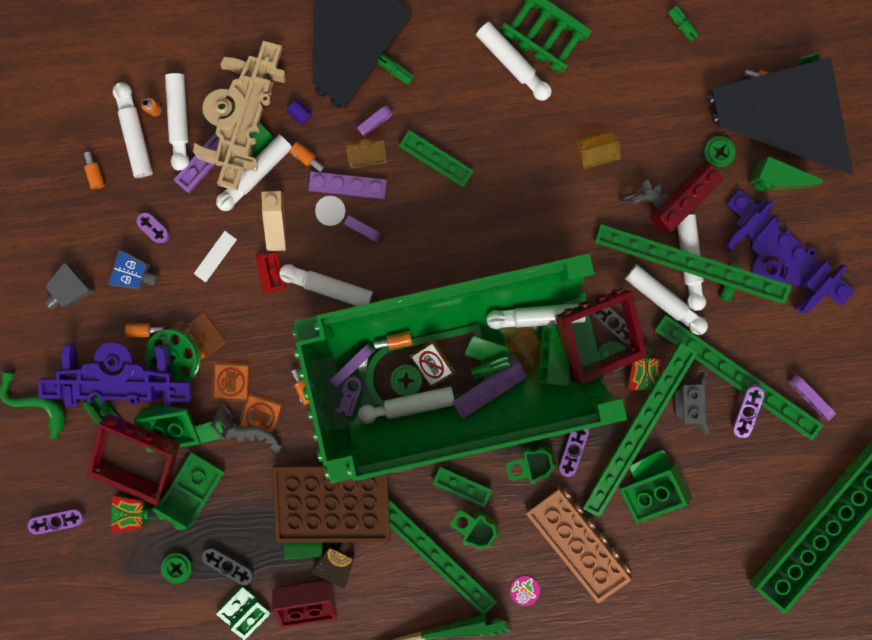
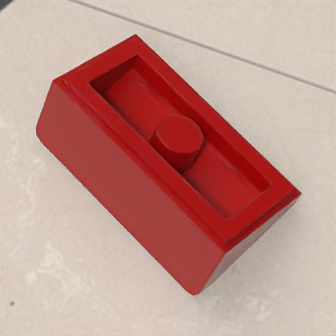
M278 252L255 257L263 293L286 289L284 281L279 276L281 265Z

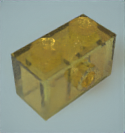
M614 130L576 140L578 159L583 169L621 160L620 143Z
M361 140L359 144L345 146L350 169L388 163L384 140L374 142Z

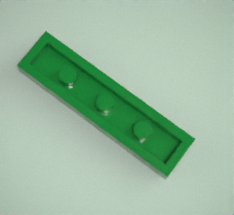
M410 130L399 145V148L463 188L474 172Z

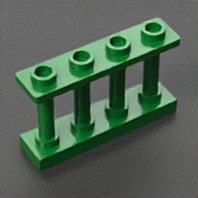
M524 0V6L511 25L503 23L501 27L502 34L509 40L514 39L517 41L519 47L523 50L533 52L535 58L539 61L549 63L550 68L555 72L564 73L568 67L564 64V61L578 41L583 40L586 42L592 30L548 0ZM535 7L540 11L541 15L525 37L516 30L530 9ZM551 18L556 22V27L543 46L539 47L532 40L545 21ZM567 29L572 33V38L558 58H555L548 51L562 30Z

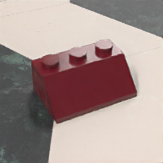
M327 580L300 583L293 586H280L279 588L272 589V610L280 628L337 620L333 589Z

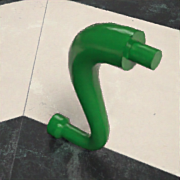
M3 371L0 387L2 401L13 407L34 406L46 410L49 416L47 428L51 429L49 438L57 439L59 431H64L65 412L62 405L56 399L39 398V395L11 398L8 395L10 381L14 378V373Z

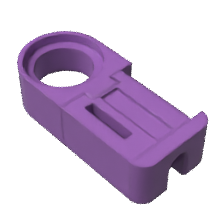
M388 105L382 107L357 127L358 131L365 138L393 115L392 110Z
M349 215L344 222V225L377 243L382 236L380 232Z
M351 376L345 381L338 404L339 408L336 407L335 409L336 412L345 413L347 416L352 415L362 388L360 378ZM351 380H355L359 384V388L355 391L348 388V382Z

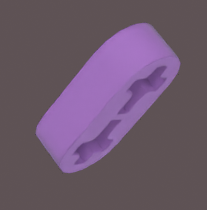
M141 213L138 216L137 225L153 241L162 244L169 240V230L153 215ZM143 218H150L149 223L152 227L148 225L143 226ZM155 229L161 232L164 231L162 234L164 236L163 239H157L158 234L154 231Z

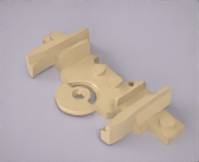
M263 41L258 58L249 56L247 62L224 57L220 64L222 69L240 74V78L232 81L229 90H215L203 102L205 118L211 124L217 126L216 135L219 138L217 151L194 143L193 152L198 159L222 167L217 182L218 186L238 190L244 168L254 171L258 169L256 159L250 157L253 154L251 146L256 143L254 138H250V134L253 132L260 133L258 124L263 112L261 104L267 106L271 103L269 95L272 94L271 89L274 82L270 80L282 83L286 81L284 70L277 69L282 52L281 45ZM227 96L235 101V110L231 116L229 115L232 112V104L226 99ZM220 104L226 105L224 109H219L218 106Z

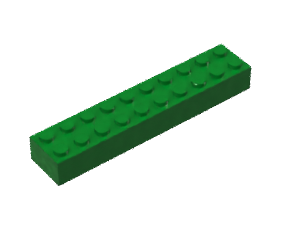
M872 440L749 582L755 590L782 613L786 614L872 514Z

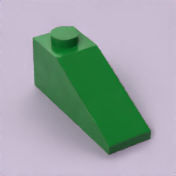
M556 325L542 326L538 384L557 387L569 386L571 378L570 365Z

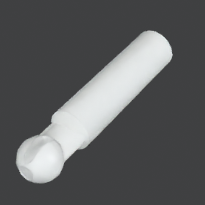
M490 22L483 25L476 34L480 41L521 84H527L533 91L536 99L541 101L547 100L552 93L550 85L542 82L536 76V70Z
M170 73L165 75L169 143L173 145V156L170 162L175 170L182 171L190 162L189 157L186 155V144L189 142L185 76L184 74Z
M119 82L113 87V95L116 98L119 109L117 113L134 178L150 176L153 174L137 108L134 107L132 89L127 83Z
M279 134L255 158L258 165L257 171L244 169L238 190L227 188L223 193L219 194L216 199L217 207L222 211L231 210L235 203L243 195H246L291 150L292 146Z
M696 214L688 215L677 226L680 250L701 256ZM683 272L684 284L688 285L689 297L687 304L693 311L702 310L706 305V298L703 295L701 284L704 282V278Z
M292 264L284 265L279 272L280 278L286 283H294L303 286L304 289L355 306L369 304L373 296V291L313 271L308 272L296 268Z
M636 264L626 275V281L676 321L680 320L693 334L702 335L707 331L708 323L705 318L698 316L690 310L689 305Z
M579 303L523 307L502 311L493 310L487 315V324L493 329L515 326L518 328L556 325L555 315L564 312L566 308H575ZM585 317L571 323L585 322Z
M452 387L385 400L383 406L374 408L371 405H364L358 411V418L361 422L370 424L374 422L376 417L386 416L389 420L454 406L452 403L454 401Z

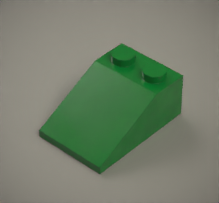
M766 157L756 163L748 183L753 185V189L763 192L764 190L810 188L822 184L823 180L776 159Z
M163 405L142 408L133 419L135 425L179 443L180 447L201 443L187 409ZM145 447L146 450H147V453H148V452H154V450H151V449Z
M676 463L620 488V492L636 524L687 506L693 499Z

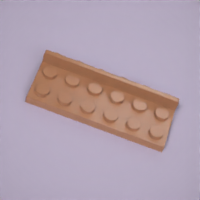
M559 485L553 493L529 509L526 515L595 601L600 603L632 580V569L628 563L622 562L619 558V552L614 547H610L607 543V537L602 532L599 533L597 531L594 521L590 517L587 518L585 516L582 506L578 502L575 503L573 501L570 491L566 487L563 488Z

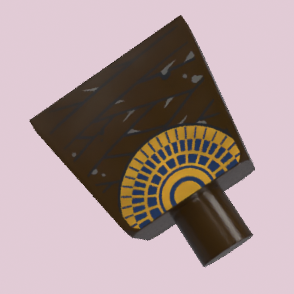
M340 542L339 546L331 544L315 565L312 574L345 589L355 557L354 554L349 552L352 542Z

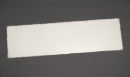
M224 231L194 274L204 282H207L237 239Z

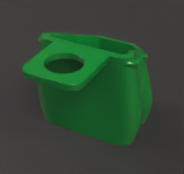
M541 443L524 445L522 447L523 458L506 463L509 479L514 481L528 478L532 484H535L539 479L547 478L557 465L553 459V449ZM519 464L522 466L523 471L520 475H514L511 472L513 465Z
M483 509L477 510L473 517L459 510L450 522V526L462 534L463 544H470L476 549L491 547L494 538L500 535L496 519ZM459 517L467 518L468 525L465 528L457 526L456 522Z

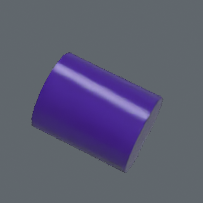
M295 100L287 109V113L301 125L306 124L313 114L298 100Z

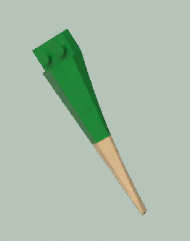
M483 614L392 640L497 636L511 632L512 628L510 623L502 619L489 621L487 615Z

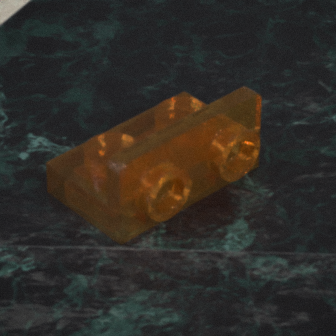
M525 327L515 336L505 341L507 348H509L508 351L521 363L526 373L539 368L541 342L530 327Z

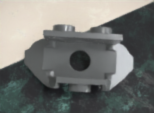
M701 372L690 385H683V387L675 390V415L684 419V425L695 424L703 434L707 435L709 430L706 425L705 382L708 374Z

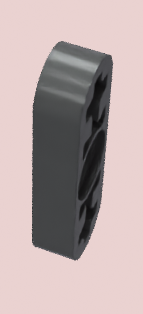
M610 307L602 309L605 314L608 311L611 313L605 317L604 321L601 319L604 317L601 313L591 314L622 343L631 344L630 339L624 340L625 335L621 331L618 334L616 333L622 327V324L625 325L622 328L624 331L628 332L626 321ZM611 317L618 319V326L615 328H611L608 325V320Z
M209 547L202 554V560L206 565L241 585L250 583L254 577L251 567L216 547ZM214 552V557L217 559L209 560L208 554ZM221 557H223V559L220 561L219 565H217L216 563L218 562V560H219ZM224 561L232 562L233 569L230 571L225 570L223 567ZM237 566H239V567H240V568L238 569L239 572H237V573L234 575V574H233L234 571L237 569ZM247 571V576L249 578L246 577L245 579H242L241 573Z

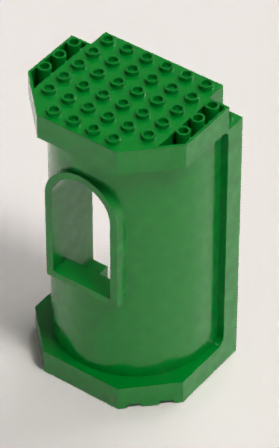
M590 254L294 321L295 326H292L294 338H298V342H296L294 347V354L296 359H300L301 367H298L301 380L304 379L306 387L303 388L305 400H309L310 408H308V415L310 421H314L315 428L312 429L314 440L319 443L317 455L319 461H323L325 466L326 479L330 478V483L349 479L357 481L627 420L623 399L609 393L608 388L601 382L604 381V376L583 385L571 381V378L569 386L557 387L538 384L542 326L518 328L515 326L493 329L487 324V315L493 310H514L515 308L573 304L586 301L585 292L580 287L584 282L583 277L594 275ZM585 316V322L571 323L582 368L600 361L590 316ZM410 331L413 345L391 350L388 346L375 349L374 342L386 340L387 335ZM474 332L476 337L509 348L506 356L509 358L510 364L518 360L527 378L464 419L458 415L454 406L389 420L386 416L376 417L374 422L370 424H365L358 418V411L364 405H371L374 408L383 406L385 399L376 388L374 373L380 359L388 352ZM369 344L375 351L349 376H356L362 381V388L351 416H347L342 412L338 413L335 409L336 407L339 408L338 404L345 381L336 389L328 382L356 354ZM488 374L484 376V380L488 379L492 375ZM351 380L348 382V388L355 391L359 388V384L357 381ZM466 392L453 395L454 400H456Z

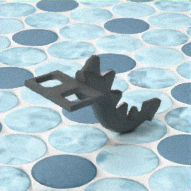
M645 180L640 188V193H634L619 200V203L635 204L642 200L644 202L651 201L658 209L669 195H661L660 185L652 188L650 181Z
M223 403L220 404L210 428L222 440L233 436L239 442H242L245 437L251 441L255 439V436L259 441L265 438V443L272 444L270 448L276 454L280 453L282 445L278 444L273 434L261 427H241L235 422L232 423L235 415ZM223 409L229 414L228 421L221 414ZM217 421L224 428L222 434L216 429Z

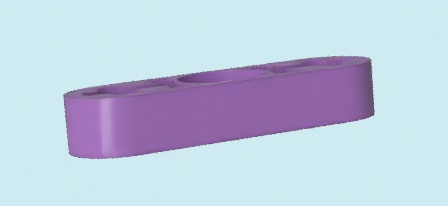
M367 344L328 383L336 389L375 350Z
M795 375L789 381L790 385L825 420L829 421L836 415L833 409L800 376Z
M758 384L749 385L742 398L733 424L734 433L739 438H746L751 434L764 399V391ZM757 390L759 395H755L753 403L751 402L752 395L750 392ZM745 407H752L754 413L752 415H745L743 409ZM744 419L746 420V429H743V431L740 432L738 427H742Z
M584 429L585 433L580 434L578 439L582 440L581 444L578 441L571 440L572 437L576 439V432L569 433L558 466L562 475L570 477L575 474L589 429ZM572 444H576L579 447V451L575 455L568 452V448ZM566 455L570 458L576 459L575 462L571 460L570 466L572 467V470H568L567 472H565V469L563 468V465H567L569 461L568 458H565Z
M74 508L36 516L29 521L28 529L32 534L38 535L76 527L84 522L85 513L80 508ZM74 514L79 516L78 520L72 519L67 521V518ZM54 516H58L61 519L60 526H55L52 523ZM37 522H38V523H44V522L47 523V525H44V526H42V527H40V528L35 527L34 524L37 523Z

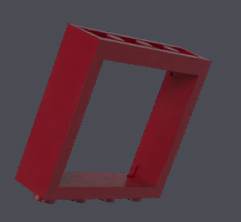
M623 288L613 289L612 293L598 295L595 297V300L581 302L577 307L566 308L564 312L555 315L561 342L570 365L571 381L583 385L647 357L632 291ZM621 302L632 347L582 368L571 322Z
M108 413L99 423L87 476L157 505L166 494L180 444ZM110 432L168 456L160 485L103 462Z

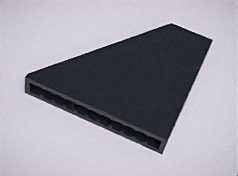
M315 0L312 80L316 88L314 91L322 97L328 96L331 99L330 102L337 108L343 107L346 109L378 66V60H382L380 57L388 52L413 17L412 11L397 0Z
M831 57L709 89L710 93L707 94L710 105L713 104L712 120L714 124L717 123V127L846 174L853 173Z

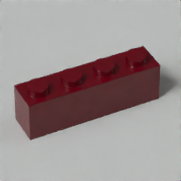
M713 164L700 165L661 204L649 219L660 232H672L724 178Z

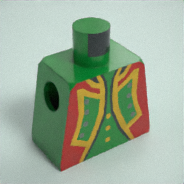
M645 347L647 357L628 365L625 389L651 390L662 372L660 358H651L650 347Z
M123 493L113 495L111 533L145 527L148 519H157L156 513L152 511L154 507H148L147 501L133 495Z

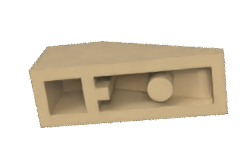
M281 191L261 192L266 250L286 251L284 193Z

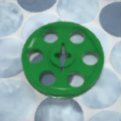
M175 328L165 329L154 334L147 343L145 350L147 367L154 366L158 369L153 363V359L157 357L154 347L157 346V339H160L163 345H170L171 355H175L176 358L172 359L171 364L172 381L192 380L198 373L201 364L200 350L195 340L185 331ZM174 334L178 335L180 339L179 344L173 342L172 337ZM187 348L192 350V358L186 355L185 351ZM183 366L189 368V376L184 375L182 371Z

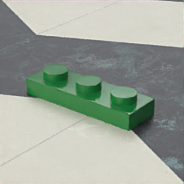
M442 466L439 467L432 482L433 485L484 508L492 493L491 488Z

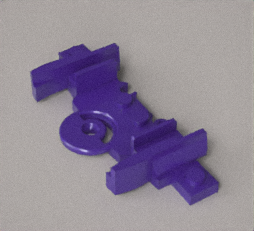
M738 190L725 204L739 217L734 223L738 229L732 233L724 244L725 249L729 253L732 252L736 244L745 236L751 242L750 249L757 255L752 264V273L782 283L788 282L792 286L800 285L810 293L793 308L799 313L809 312L826 295L832 298L839 306H842L855 292L840 278L848 267L845 264L840 265L830 277H827V274L833 268L828 265L827 261L813 259L817 254L815 249L810 248L805 251V247L790 234L789 228L785 229L784 232L779 231L778 226L782 222L776 221L778 218L776 216L773 217L769 213L774 201L761 200L757 205L741 190ZM767 256L777 258L783 266L782 276H779L781 273V265L776 260H767L763 262L762 259ZM768 266L773 267L772 273L767 271Z
M71 342L62 347L63 369L56 371V378L38 379L39 398H64L67 407L77 406L80 403V399H86L91 403L94 401V395L99 397L100 403L105 400H125L129 397L128 403L136 405L140 400L153 401L161 398V391L164 393V406L172 407L173 402L192 401L191 381H172V355L170 345L168 344L154 347L158 369L154 366L146 369L143 364L133 363V358L128 348L118 342L103 344L96 351L94 362L85 363L83 366L78 367L76 343ZM114 359L115 365H111L109 360ZM100 361H104L106 368L111 371L119 370L124 362L126 364L121 373L110 374L102 368Z

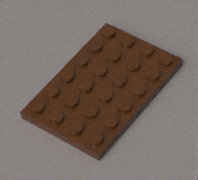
M276 465L272 467L276 542H390L388 474L357 481L349 479L330 483V478L326 479L324 465Z

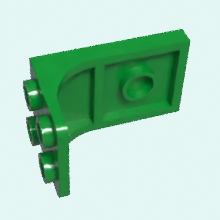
M191 452L165 496L152 509L156 513L155 516L161 520H168L178 530H187L195 523L225 470L195 452Z

